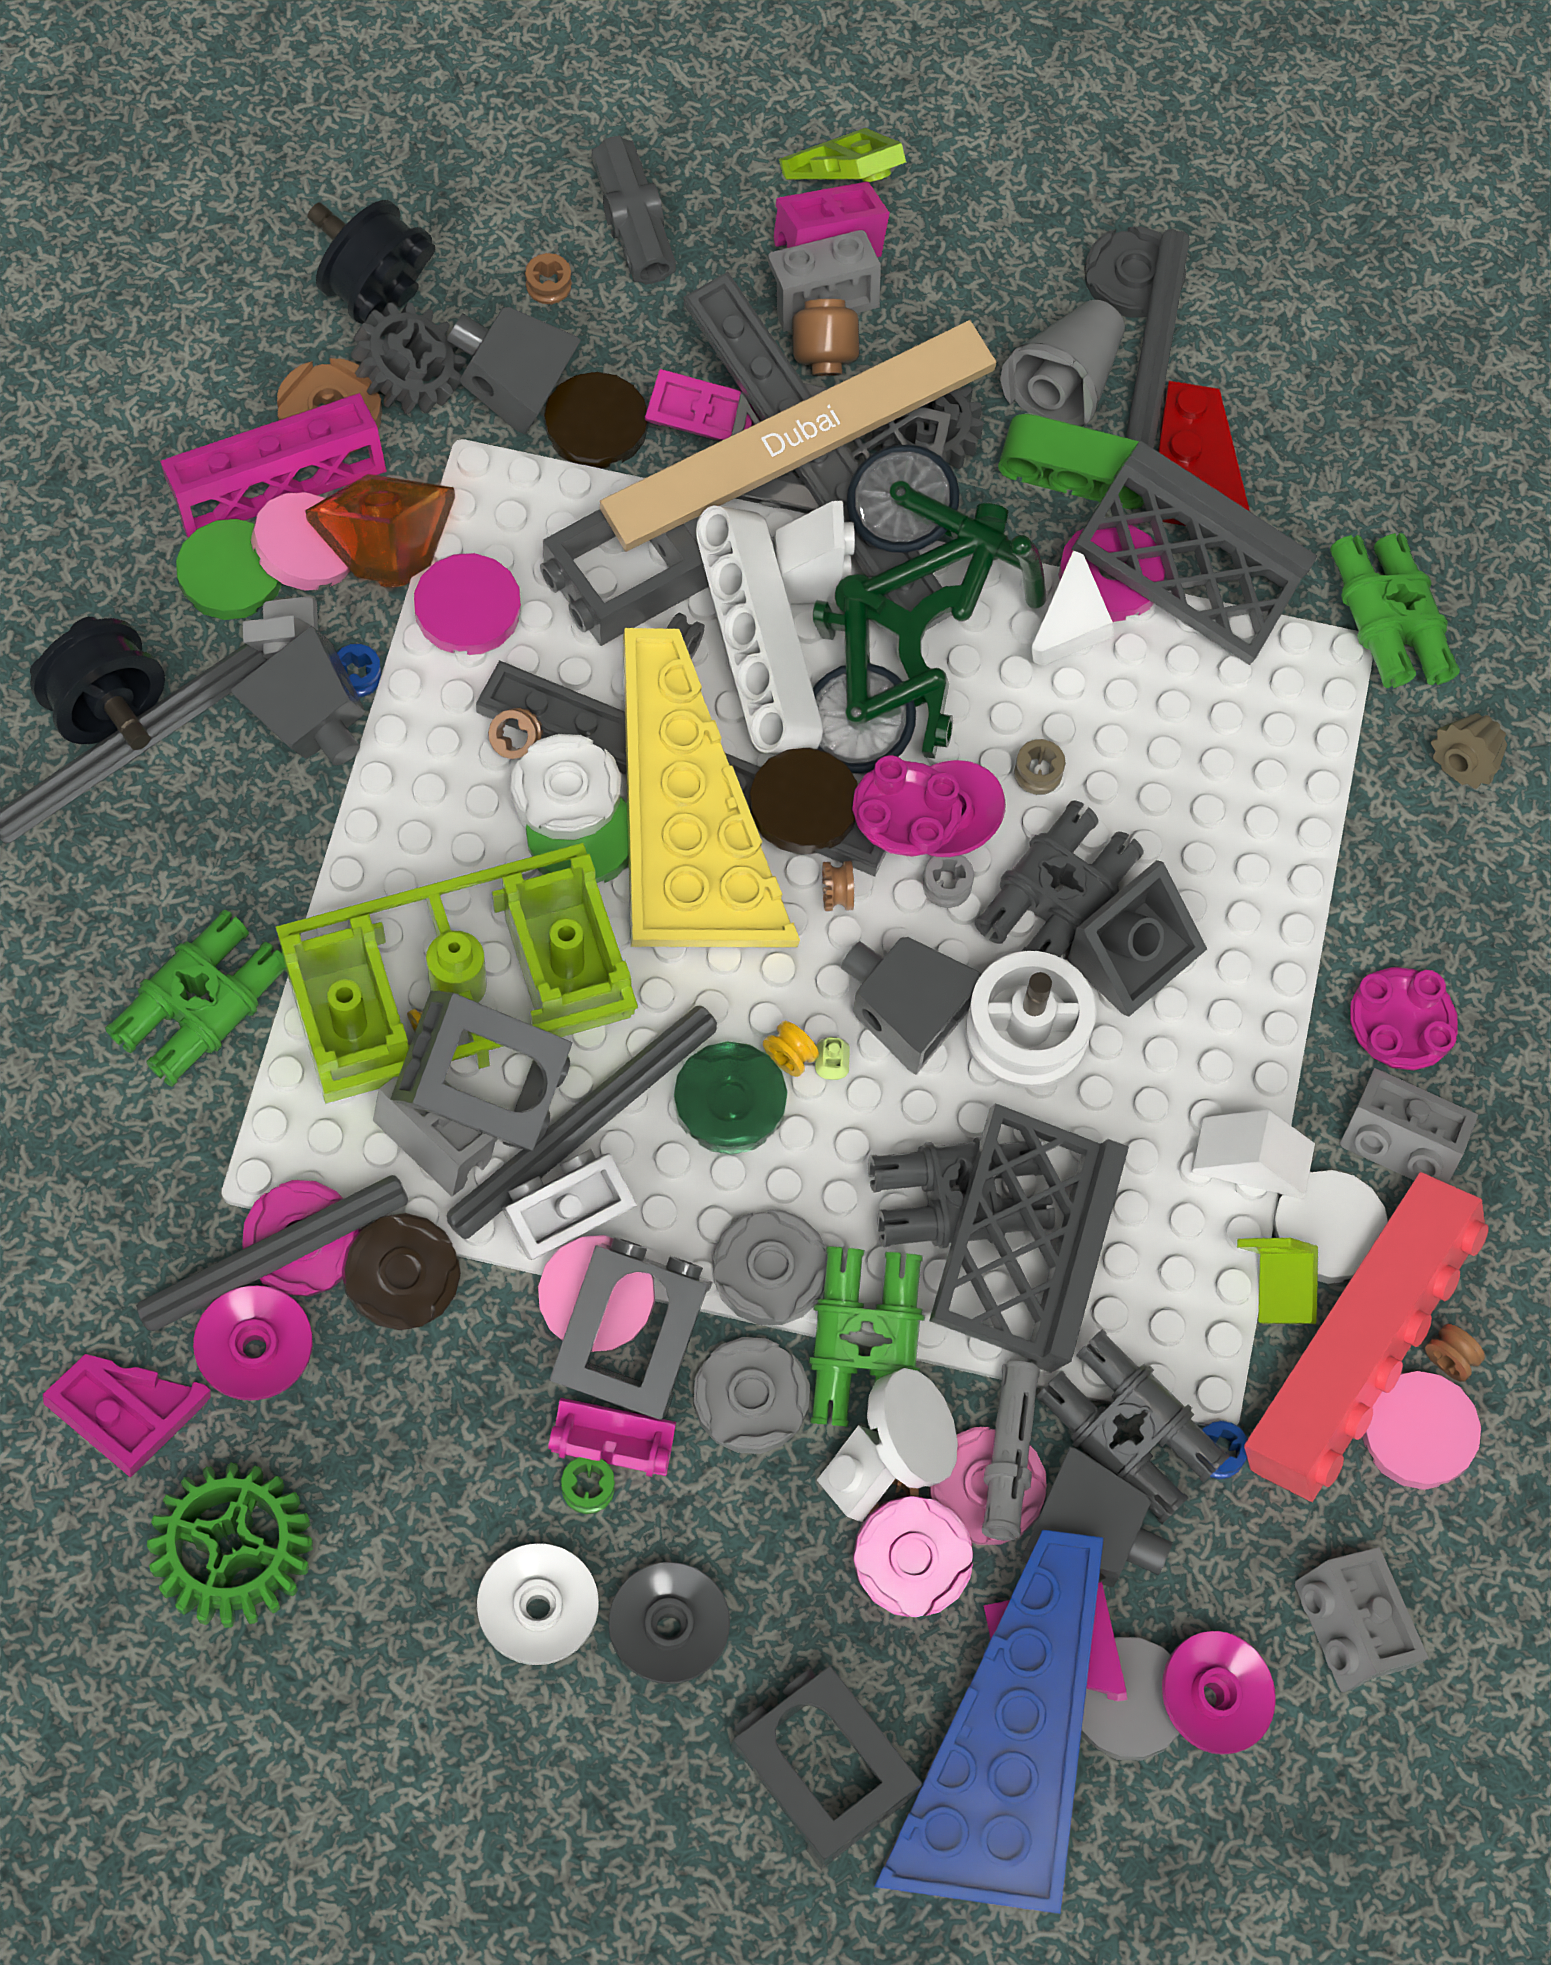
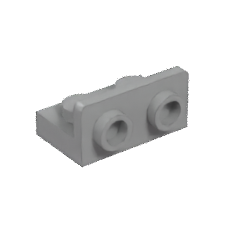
M863 230L770 252L768 255V264L777 282V317L783 332L793 330V316L798 311L805 309V302L809 300H845V307L854 310L856 313L880 308L881 264L866 232Z
M1374 1068L1340 1145L1346 1150L1414 1181L1418 1174L1422 1172L1448 1184L1465 1152L1478 1114Z
M1380 1547L1327 1560L1295 1581V1588L1301 1599L1303 1609L1308 1615L1324 1652L1326 1662L1341 1692L1354 1690L1371 1679L1413 1668L1429 1659Z

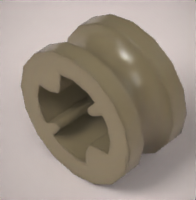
M1035 739L1027 742L1019 750L1014 768L1015 779L1018 785L1026 792L1035 795H1045L1054 791L1060 785L1066 765L1064 753L1055 743L1045 739ZM1038 759L1039 765H1041L1042 760L1047 761L1050 764L1048 774L1042 775L1041 769H1039L1038 774L1029 770L1031 760Z

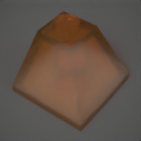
M367 474L306 509V519L357 578L379 581V584L383 587H400L408 584L413 576L431 566L455 499L454 487Z

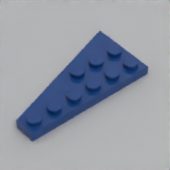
M1042 1530L1014 1589L1010 1602L983 1655L984 1657L965 1693L930 1767L925 1782L874 1887L1061 1914L1104 1538Z

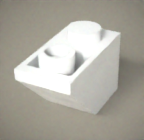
M831 501L775 530L774 552L789 604L815 603L816 600L836 603L834 595L837 585L842 579L851 575V555H854L855 542L854 523L844 522L843 501Z

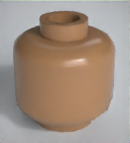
M809 300L805 302V309L798 311L793 316V355L798 363L811 366L813 376L841 375L842 365L850 364L858 359L860 353L859 319L854 310L845 307V300Z

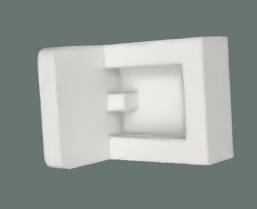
M858 1425L817 1481L847 1517L863 1522L895 1480V1477L891 1475L878 1456L875 1445L882 1443L878 1432Z

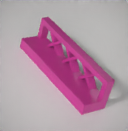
M360 393L160 460L165 479L176 500L187 538L198 528L217 520L239 519L245 521L256 517L269 500L285 493L306 492L320 495L387 472L377 425ZM368 446L370 458L350 465L342 462L350 451ZM310 465L320 467L312 478L303 481L292 479L301 468ZM260 482L270 484L262 495L251 499L243 496L251 485ZM210 499L219 501L213 512L193 518L190 506Z

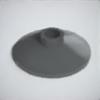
M657 1563L634 1573L617 1591L609 1612L610 1639L619 1659L633 1673L655 1683H683L704 1674L721 1656L729 1636L730 1614L726 1599L720 1588L702 1571L682 1563ZM664 1618H674L679 1622L681 1630L674 1637H664L657 1629L659 1622Z

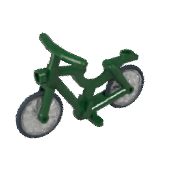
M895 445L884 448L872 454L859 466L851 479L847 492L849 519L854 523L857 533L866 542L878 549L893 553H908L923 549L936 542L944 534L954 540L871 578L859 574L845 577L837 585L834 595L836 605L843 614L833 613L829 603L826 601L816 600L813 609V622L822 639L833 640L836 630L845 631L846 665L827 673L813 687L823 729L822 739L816 750L832 754L846 764L851 773L864 774L872 771L875 768L876 762L884 756L892 755L899 757L911 741L916 726V707L926 702L929 716L922 747L924 757L935 759L937 746L946 748L949 746L953 729V716L944 714L949 681L942 669L929 668L922 657L921 641L927 627L941 614L951 612L957 621L964 622L969 620L994 560L1000 559L1022 571L1025 600L1029 607L1034 609L1040 608L1046 602L1044 569L1037 546L1025 535H1018L1009 540L1008 536L1004 534L1009 511L1003 506L991 503L978 504L975 519L957 511L960 491L957 478L950 465L940 455L928 448L917 445ZM973 555L961 585L944 586L923 598L911 612L884 597L888 593ZM869 620L899 637V658L909 678L908 680L902 681L895 673L885 667L870 663Z

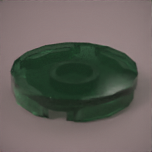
M727 1041L706 1046L688 1058L676 1078L673 1105L679 1125L686 1134L688 1132L692 1138L696 1139L699 1145L712 1152L733 1155L755 1150L767 1141V1138L775 1132L776 1128H779L784 1120L788 1091L782 1071L769 1055L750 1044Z

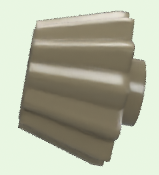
M1475 713L1440 727L1437 730V737L1431 741V745L1436 751L1433 759L1441 765L1442 771L1453 777L1460 784H1468L1477 789L1481 783L1490 784L1495 773L1500 769L1507 747V742L1505 741L1506 733L1500 729L1498 722L1492 721L1490 716H1481Z

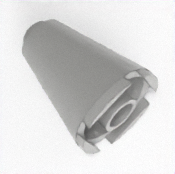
M1089 300L1017 347L1004 362L1000 377L1003 393L1009 404L1011 405L1015 400L1022 409L1028 412L1025 414L1037 415L1077 426H1085L1093 418L1124 335L1125 324L1121 314L1107 302Z

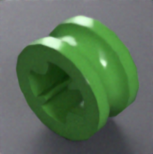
M578 1457L572 1460L563 1471L561 1478L562 1495L567 1505L574 1511L583 1514L597 1513L605 1509L612 1501L615 1491L614 1473L609 1464L604 1460L596 1461ZM586 1471L588 1478H591L592 1472L602 1477L598 1482L600 1495L589 1498V1493L585 1492V1496L582 1498L574 1492L578 1488L576 1475Z

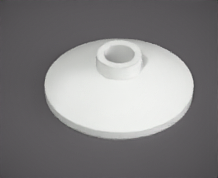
M528 1544L512 1549L502 1555L491 1565L483 1577L477 1597V1612L480 1626L491 1645L509 1659L529 1665H545L558 1662L577 1651L590 1636L597 1620L599 1608L597 1587L593 1576L585 1564L571 1552L550 1544ZM535 1599L545 1600L550 1606L549 1613L541 1619L532 1618L527 1613V1606L531 1601Z

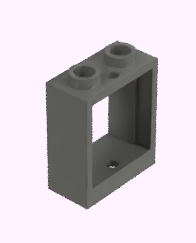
M600 509L543 539L544 563L540 564L542 576L554 593L561 591L570 603L568 605L569 612L577 627L582 632L589 630L599 645L602 646L624 634L625 628H635L709 587L698 543L684 524L649 540L669 568L606 603L603 602L574 562L575 558L616 537Z

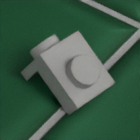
M310 596L266 601L263 604V619L243 621V643L258 651H263V657L270 659L311 625L318 630L317 601Z

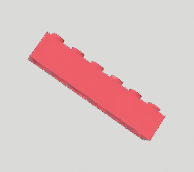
M1420 1172L1245 1443L1244 1448L1251 1471L1310 1502L1314 1501L1323 1486L1330 1487L1335 1482L1343 1466V1453L1353 1438L1359 1440L1366 1433L1373 1417L1372 1407L1382 1391L1389 1393L1395 1387L1402 1372L1404 1356L1411 1345L1418 1347L1425 1339L1431 1326L1433 1310L1440 1299L1447 1301L1454 1293L1460 1279L1459 1269L1468 1255H1477L1483 1247L1489 1227L1485 1224L1481 1198Z

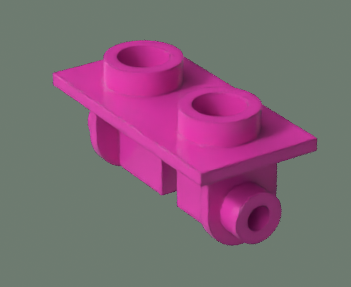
M560 1398L556 1424L551 1431L548 1449L551 1452L559 1453V1458L565 1459L566 1455L596 1461L602 1459L607 1464L644 1471L646 1476L653 1477V1474L666 1476L676 1422Z

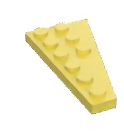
M625 628L623 634L631 947H798L800 938L794 923L790 922L781 899L783 894L776 876H772L761 848L762 840L734 768L728 763L721 745L722 737L716 722L711 719L701 693V683L680 629Z

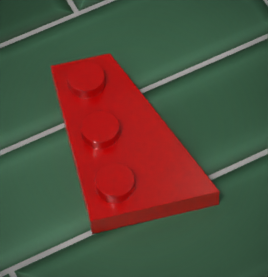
M1169 381L1166 390L1158 452L1250 511L1220 389ZM1175 518L1162 520L1164 523L1186 526Z

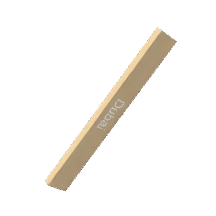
M968 320L600 500L599 508L624 551L627 552L700 516L708 507L713 505L720 506L993 372L997 362L971 320Z

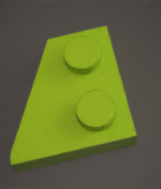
M863 128L780 158L779 162L785 179H862L864 182H872L888 177L892 173L891 168L906 163L901 142L868 128Z

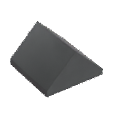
M1156 860L1077 927L1068 961L1123 1015L1131 1016L1204 953L1207 947L1164 862Z

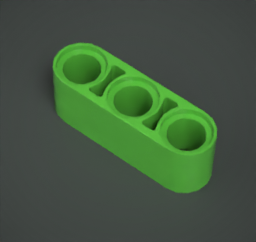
M1021 414L1013 417L1010 422L998 468L1002 475L1008 479L1016 480L1018 476L1022 477L1021 482L1063 493H1067V489L1073 490L1071 495L1100 502L1122 463L1139 441L1037 415ZM1126 486L1122 487L1119 492L1120 501L1123 503L1122 508L1129 510L1137 509L1144 504L1141 496Z

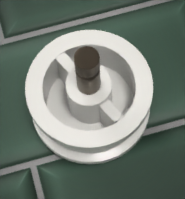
M1021 951L1006 955L987 967L974 987L966 1020V1036L970 1050L985 1071L1007 1084L1034 1088L1056 1083L1073 1072L1086 1053L1096 1020L1094 994L1082 973L1072 964L1056 955L1041 951Z

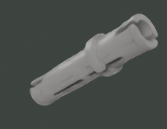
M1014 1360L1002 1365V1382L996 1418L993 1456L991 1464L987 1465L984 1471V1483L988 1486L982 1533L996 1540L1010 1541L1020 1537L1024 1491L1031 1487L1032 1472L1027 1469L1040 1368L1026 1361Z

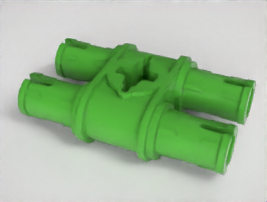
M1396 533L1379 539L1373 546L1385 575L1375 573L1361 536L1356 535L1354 538L1352 535L1346 536L1332 544L1330 552L1344 583L1341 594L1342 601L1345 605L1349 606L1357 625L1359 644L1366 649H1370L1383 686L1390 688L1393 685V688L1405 685L1416 676V671L1403 644L1414 647L1422 665L1425 679L1429 685H1434L1435 682L1437 685L1454 679L1459 674L1460 669L1453 653H1451L1445 636L1448 621L1444 615L1440 614L1430 590V577L1423 571H1419L1415 564L1406 536L1403 533H1399L1398 536H1396Z
M225 909L219 913V916L192 943L188 941L183 944L179 943L175 947L176 953L149 980L143 979L140 982V987L138 988L140 995L112 1023L105 1027L106 1032L119 1046L124 1042L123 1049L133 1053L136 1050V1046L163 1019L171 1020L173 1018L177 1021L181 1028L153 1057L146 1061L149 1068L160 1079L164 1075L166 1076L164 1082L171 1087L177 1083V1080L205 1052L213 1053L214 1051H219L222 1048V1040L247 1015L253 1016L257 1012V1007L259 1006L257 999L283 972L287 971L282 953L276 949L272 954L273 945L267 942H263L260 948L233 976L229 974L224 975L216 969V966L243 939L249 936V932L244 924L236 916L230 921L232 913ZM186 991H188L190 994L194 993L200 997L207 993L210 1002L206 999L202 1000L197 996L188 999Z
M827 1247L823 1299H817V1304H814L813 1309L818 1311L814 1356L813 1358L809 1357L808 1363L811 1364V1370L817 1371L813 1414L810 1423L826 1425L829 1401L833 1400L831 1425L848 1427L852 1374H858V1368L870 1369L869 1375L875 1376V1382L881 1377L902 1368L918 1370L920 1372V1368H916L920 1321H925V1315H922L923 1309L917 1308L920 1267L923 1261L922 1255L906 1254L905 1276L900 1278L901 1253L885 1252L886 1263L882 1305L876 1304V1308L873 1310L864 1309V1303L858 1302L862 1257L865 1250L848 1248L846 1271L842 1273V1247ZM870 1322L873 1323L875 1333L883 1335L884 1338L892 1339V1343L874 1346L871 1349L870 1356H861L860 1346L850 1343L849 1340H843L841 1338L842 1335L861 1332L863 1323Z

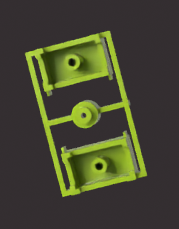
M584 843L276 926L288 979L325 1104L377 1090L392 1078L399 1076L410 1047L378 949V945L386 943L382 922L372 924L369 915L372 913L427 899L428 909L437 937L429 945L426 954L430 991L453 992L479 1003L484 997L487 988L482 945L469 933L451 931L440 895L502 878L503 889L492 891L493 909L495 913L505 911V921L534 1010L530 1011L531 1025L559 1037H564L625 1020L635 1014L638 1004L631 986V975L626 960H622L596 882L595 868L590 854L586 852ZM571 859L570 868L526 880L523 879L522 872ZM350 920L351 928L301 941L299 933ZM467 1031L470 1043L457 1046L452 1061L475 1055L479 1069L490 1066L489 1050L503 1046Z

